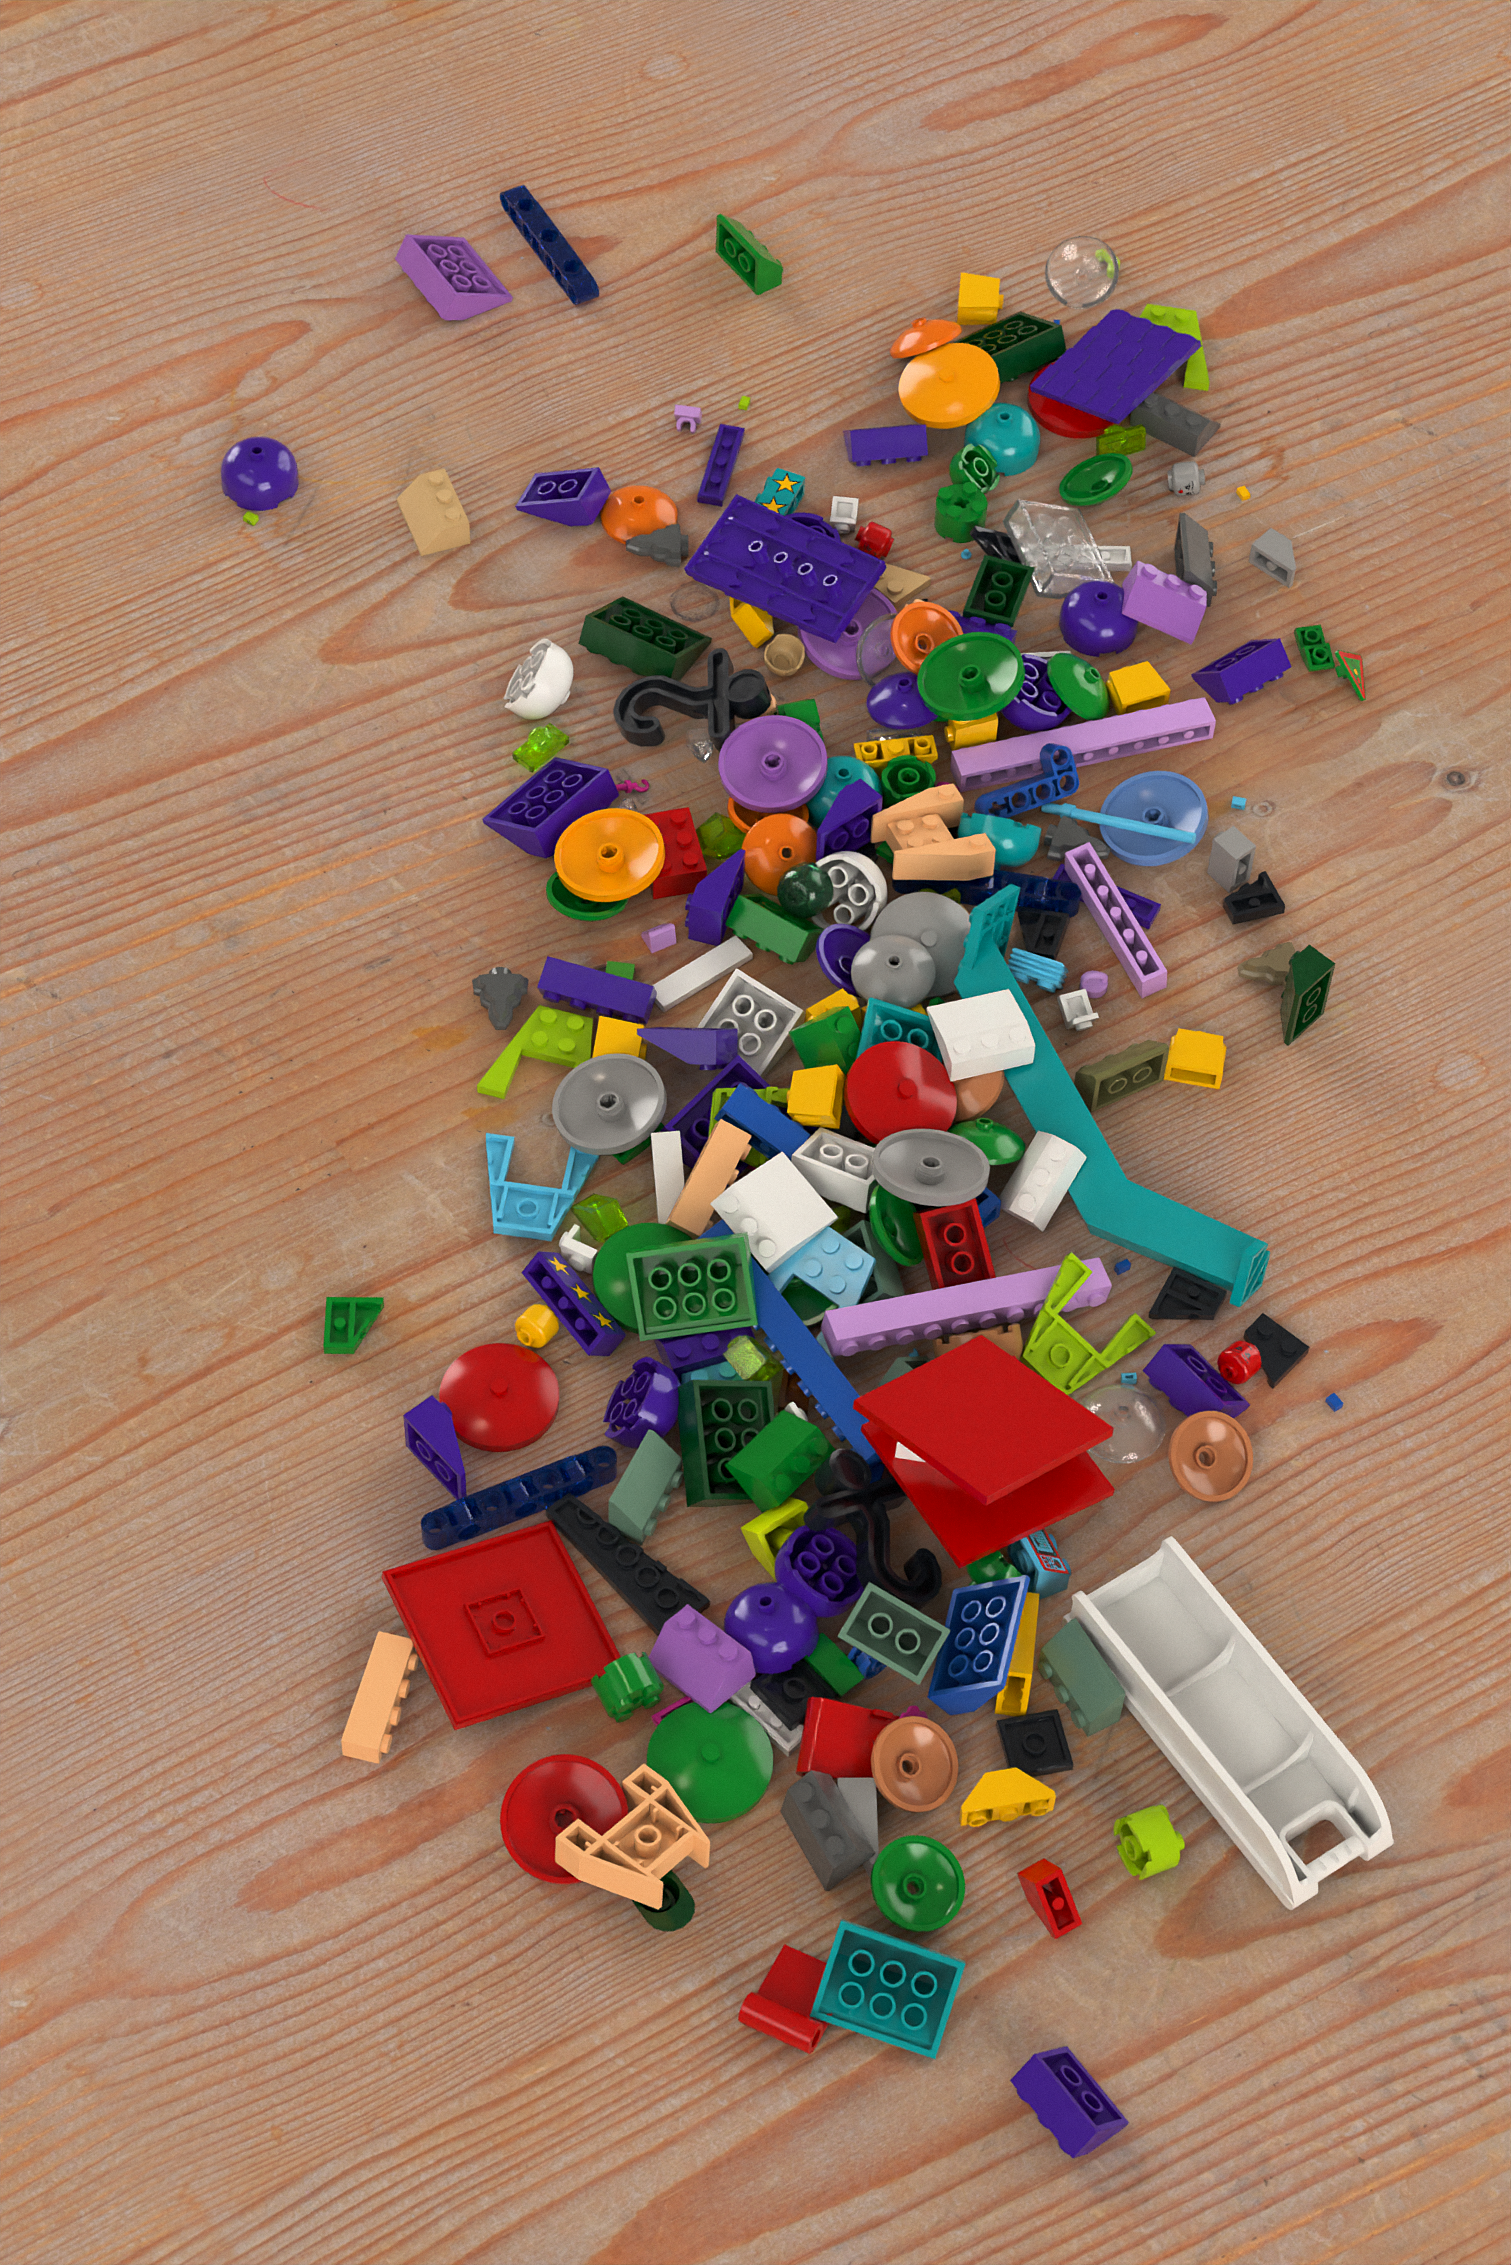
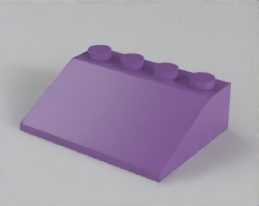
M406 235L395 257L402 270L407 273L414 282V285L419 288L426 297V300L432 304L439 316L444 320H465L509 303L513 299L511 294L464 237Z

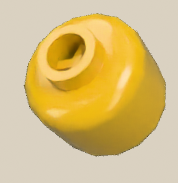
M534 1304L528 1307L515 1322V1331L519 1341L532 1348L545 1346L559 1330L558 1317L547 1305Z

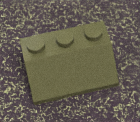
M1147 1040L1140 1044H1132L1126 1050L1115 1055L1110 1054L1095 1064L1081 1067L1075 1074L1074 1085L1090 1113L1163 1081L1169 1046L1166 1043Z

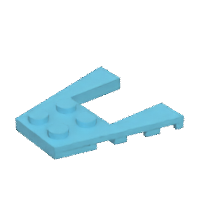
M486 1133L493 1232L495 1234L552 1241L600 1155L584 1153L571 1146L562 1189L507 1182L506 1178L514 1149L515 1137Z
M827 1226L767 1277L777 1290L782 1293L795 1276L839 1308L858 1305L877 1261L867 1252ZM821 1331L816 1340L834 1362L836 1356L832 1357Z

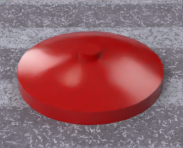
M1050 364L1039 370L1029 384L1027 396L1029 411L1042 427L1054 434L1068 438L1087 439L1104 435L1119 425L1032 392L1030 385Z
M900 1041L876 1044L865 1050L855 1060L846 1075L844 1101L847 1112L856 1128L876 1145L887 1136L904 1130L934 1129L946 1132L954 1120L957 1097L953 1081L950 1082L947 1070L935 1056L919 1046Z
M508 1343L482 1345L458 1357L444 1374L439 1391L440 1403L444 1402L452 1412L456 1437L473 1448L488 1452L514 1451L537 1441L549 1430L555 1421L560 1401L558 1381L549 1364L535 1352L525 1347Z
M558 1754L535 1761L515 1777L508 1787L502 1802L500 1828L509 1854L526 1873L550 1884L572 1885L584 1881L577 1879L555 1862L556 1837L577 1819L603 1836L628 1815L629 1810L619 1783L602 1765L579 1755Z

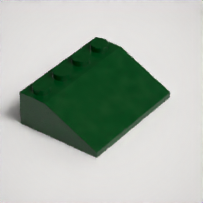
M1021 311L952 342L970 344L987 352L996 363L1000 384L1014 381L1025 372L1036 371L1040 365L1055 362L1059 359L1058 357L1067 351L1062 325Z
M622 596L586 615L578 644L586 647L593 654H601L609 658V661L614 664L624 665L632 669V672L637 675H663L679 681L711 644L712 638Z
M691 1380L678 1386L679 1405L677 1413L687 1507L753 1504L754 1502L726 1468L725 1464L775 1417L771 1381Z

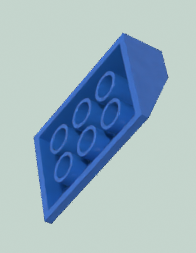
M1027 1575L953 1589L945 1627L951 1631L938 1652L927 1696L948 1715L974 1712L1005 1688L1030 1581Z

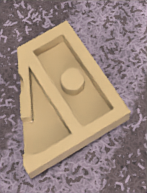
M886 564L887 568L882 576H880L874 588L881 592L896 609L929 587L931 578Z

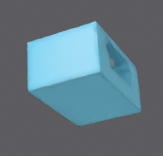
M1233 796L1231 808L1244 810L1246 798Z
M1136 1372L1121 1373V1385L1136 1384Z

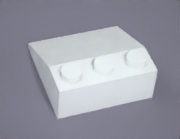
M736 968L697 1028L738 1029L737 1055L763 1078L794 1045L788 1032L804 1024L806 1012Z
M1009 989L927 1007V1013L950 1082L1033 1063L1035 1043L1027 1020Z
M783 1152L732 1184L710 1203L735 1234L748 1232L750 1252L769 1274L838 1219V1216Z

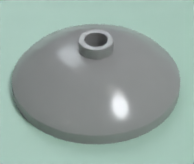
M885 935L870 940L856 953L851 966V979L854 989L866 1003L872 997L910 1009L927 998L935 982V964L930 953L917 941L900 935ZM890 962H897L898 965L893 966V965H891V964H889V963H890Z

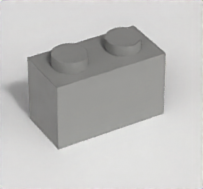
M1234 826L1225 832H1219L1212 841L1207 874L1230 894L1249 881L1256 846Z

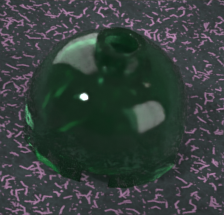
M802 862L790 867L780 877L777 885V898L781 907L788 914L796 918H811L823 913L829 903L832 902L834 897L833 883L829 874L817 867L819 865L811 862Z

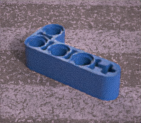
M1055 743L1044 745L1040 751L1042 774L979 796L975 801V812L1008 818L1074 794L1079 787V777L1071 750L1066 746ZM1058 750L1059 758L1056 762H1054L1053 756L1054 753ZM1063 776H1065L1066 782L1065 785L1061 788L1060 780ZM1041 784L1042 791L1041 794L1037 796L1036 789ZM1017 793L1018 800L1016 804L1013 805L1012 797L1014 796V794Z

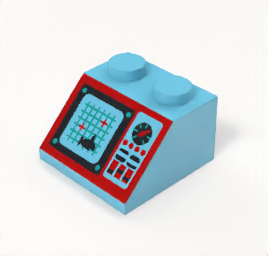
M1045 1528L1008 1545L1007 1553L1015 1568L1022 1576L1027 1575L1030 1578L1028 1592L1038 1593L1040 1600L1067 1589L1069 1576H1071L1069 1564L1066 1559L1060 1558L1057 1552V1543L1052 1534H1047Z

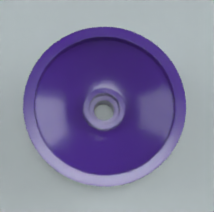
M911 671L899 672L883 678L872 687L867 696L866 703L870 717L878 724L887 728L913 729L921 727L935 720L938 715L930 711L924 704L918 689V675Z
M839 923L830 925L819 935L816 942V954L819 965L825 976L838 989L843 988L848 994L860 997L852 984L851 966L856 953L864 944L870 941V936L863 930L849 924Z

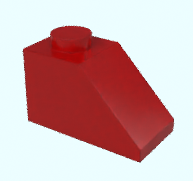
M1043 1858L1017 1873L1027 1901L1054 1939L1061 1937L1082 1924L1060 1867Z

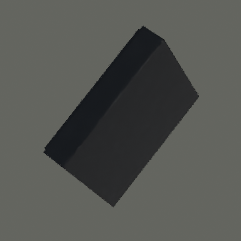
M803 1658L792 1664V1669L780 1673L763 1674L753 1680L750 1685V1689L790 1731L804 1723L809 1698L819 1697L835 1701L838 1699V1695Z
M1058 1709L997 1720L996 1727L1008 1769L1018 1768L1031 1777L1073 1770L1074 1764Z

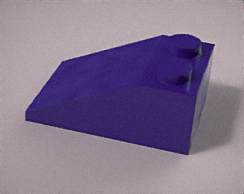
M599 467L535 473L515 507L518 511L567 526L592 525L610 495L611 489Z
M861 778L852 784L846 785L839 792L817 831L816 862L836 852H854L870 842L872 815L882 811L883 796Z
M738 850L700 881L696 886L694 894L688 895L685 910H688L685 920V927L689 928L688 939L714 946L722 944L728 928L725 924L744 886L745 850Z
M685 1027L637 1029V1035L688 1064L700 1065L699 1070L724 1069L737 1056L738 1029Z
M431 1395L403 1415L406 1447L463 1507L467 1504L466 1476L452 1421L453 1415L450 1408L444 1402L439 1403Z

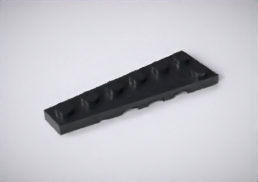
M566 1494L545 1510L546 1517L552 1520L558 1530L657 1636H659L664 1623L687 1604L700 1614L710 1607V1600L682 1578L678 1579L667 1571V1567L658 1560L654 1561L646 1555L643 1548L625 1539L618 1529L605 1522L601 1516L572 1494Z

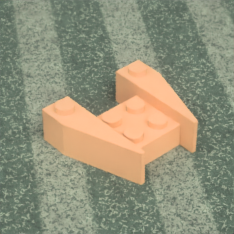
M954 783L928 788L872 815L870 842L886 841L894 854L893 880L968 881L993 875L996 849L987 835L982 833L954 839L947 829L959 826L961 813L963 812L964 799Z
M642 1764L622 1781V1791L630 1813L603 1836L577 1819L556 1837L555 1862L581 1881L660 1909L663 1896V1882L660 1879L687 1855L706 1869L709 1866L710 1840L669 1782L647 1765Z

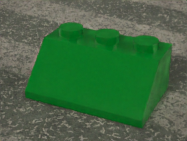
M723 214L717 215L716 253L757 296L781 285L783 273L781 262L775 259L768 252L767 248L759 243L753 233L747 230L740 222Z
M761 894L739 895L725 924L733 929L732 933L734 935L756 941V947L767 952L772 950L778 953V958L781 961L791 965L807 960L816 949L819 935L825 930Z
M849 1006L834 1007L788 1032L805 1069L837 1064L846 1076L856 1060L861 1032Z
M782 1410L733 1456L725 1466L759 1510L765 1512L781 1505L836 1450L817 1426Z

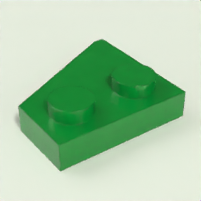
M326 1297L324 1354H354L383 1310L384 1297Z

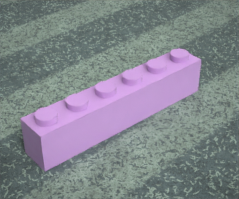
M1090 842L1066 852L1065 871L1141 998L1166 988V968Z

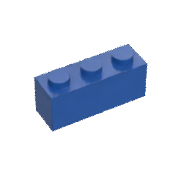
M741 1083L714 1118L716 1121L722 1119L752 1135L748 1144L769 1160L783 1152L791 1161L792 1154L810 1136L801 1124L788 1119L781 1113L779 1108L768 1104L753 1089L745 1087Z

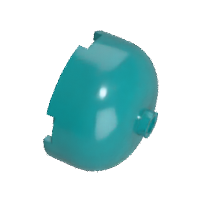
M995 403L973 422L967 424L964 435V447L968 444H972L975 447L977 445L985 447L997 462L996 472L1005 473V476L1017 475L1028 470L1036 462L1040 448V430L1033 416L1025 409L1014 404Z
M850 756L827 758L828 769L825 781L817 794L805 803L809 812L808 821L819 829L839 792L846 785L852 784L860 778L883 796L881 781L871 766L860 759Z
M962 812L958 827V838L985 833L996 849L994 870L1000 871L1001 866L1018 867L1033 858L1039 846L1042 828L1031 824L1024 826L1022 823L1011 819L972 813L971 817L968 813Z

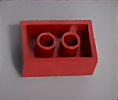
M689 807L643 814L658 827L665 847V861L661 872L649 885L653 900L694 893L697 884L707 877V868Z
M976 1198L957 1205L934 1206L912 1213L932 1290L996 1278Z

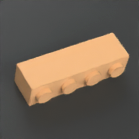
M722 1119L715 1124L665 1225L677 1228L693 1240L712 1227L714 1221L710 1220V1217L715 1209L710 1203L724 1192L727 1185L731 1186L739 1173L735 1168L740 1159L742 1161L746 1159L752 1147L748 1144L752 1135Z
M378 1631L341 1739L343 1755L379 1764L382 1754L389 1752L392 1735H389L392 1725L397 1726L399 1722L401 1707L398 1706L401 1698H406L410 1688L408 1676L410 1670H416L419 1661V1655L410 1638Z

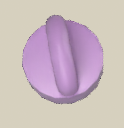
M1092 970L1082 975L1080 990L1086 989L1089 998H1100L1107 991L1108 976L1105 973Z

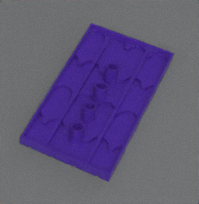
M1114 309L1096 326H1093L1072 348H1069L1053 365L1050 364L1030 385V389L1034 393L1119 424L1201 347V341L1196 340L1189 334L1175 332L1167 326L1153 324L1148 319L1134 317L1124 310Z
M736 494L689 560L684 570L695 581L723 591L727 596L760 608L771 616L794 624L803 631L836 644L841 633L844 632L853 619L854 614L857 613L887 567L884 561Z

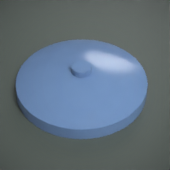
M1150 771L1135 775L1113 789L1104 801L1100 813L1196 833L1195 843L1190 844L1101 824L1099 826L1104 843L1111 848V852L1116 857L1133 865L1158 866L1185 856L1200 842L1207 829L1209 813L1201 789L1192 780L1170 771Z

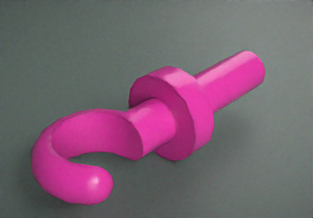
M645 779L641 781L646 787H639L636 782L631 783L630 780H625L624 784L615 785L618 791L625 790L626 794L631 793L633 789L640 793H644L649 789V783Z

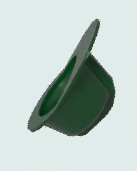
M670 1870L660 1879L663 1882L662 1907L660 1909L632 1900L647 1923L654 1929L663 1932L676 1931L683 1928L691 1921L695 1913V1902L692 1895L679 1877Z

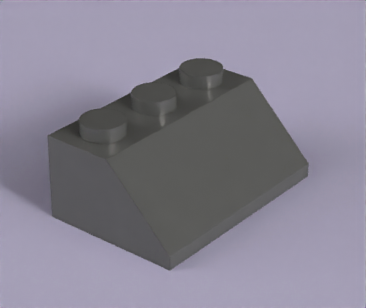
M1154 391L1131 412L1130 426L1193 457L1200 452L1221 425Z
M1180 513L1174 545L1176 576L1182 581L1191 585H1198L1207 591V607H1210L1212 596L1217 595V581L1212 580V577L1215 576V561L1210 560V557H1213V542H1209L1206 529L1187 514Z
M811 1770L787 1789L780 1812L824 1890L829 1891L876 1853L830 1774Z

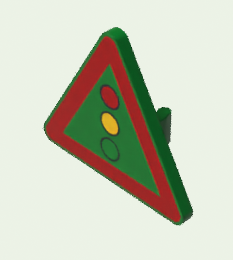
M1341 650L1335 651V655L1341 664L1335 667L1338 678L1342 676L1343 679L1348 678L1361 701L1366 700L1363 659L1361 655Z

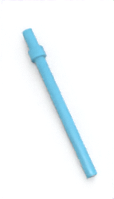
M1047 803L1041 806L1042 812L1059 815L1061 819L1063 816L1071 819L1194 844L1196 840V833L1078 809L1076 805L1068 803L1063 805Z

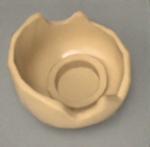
M792 634L776 635L764 651V664L769 671L780 677L796 673L801 668L805 658V646L798 637Z

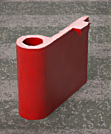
M809 1698L796 1774L803 1777L812 1770L830 1774L832 1779L873 1778L871 1755L874 1743L880 1732L889 1723L900 1719V1716L876 1708L872 1710L826 1698Z
M784 1944L758 1992H750L745 1998L738 2015L739 2023L811 2054L829 2025L828 2022L810 2017L827 1963Z

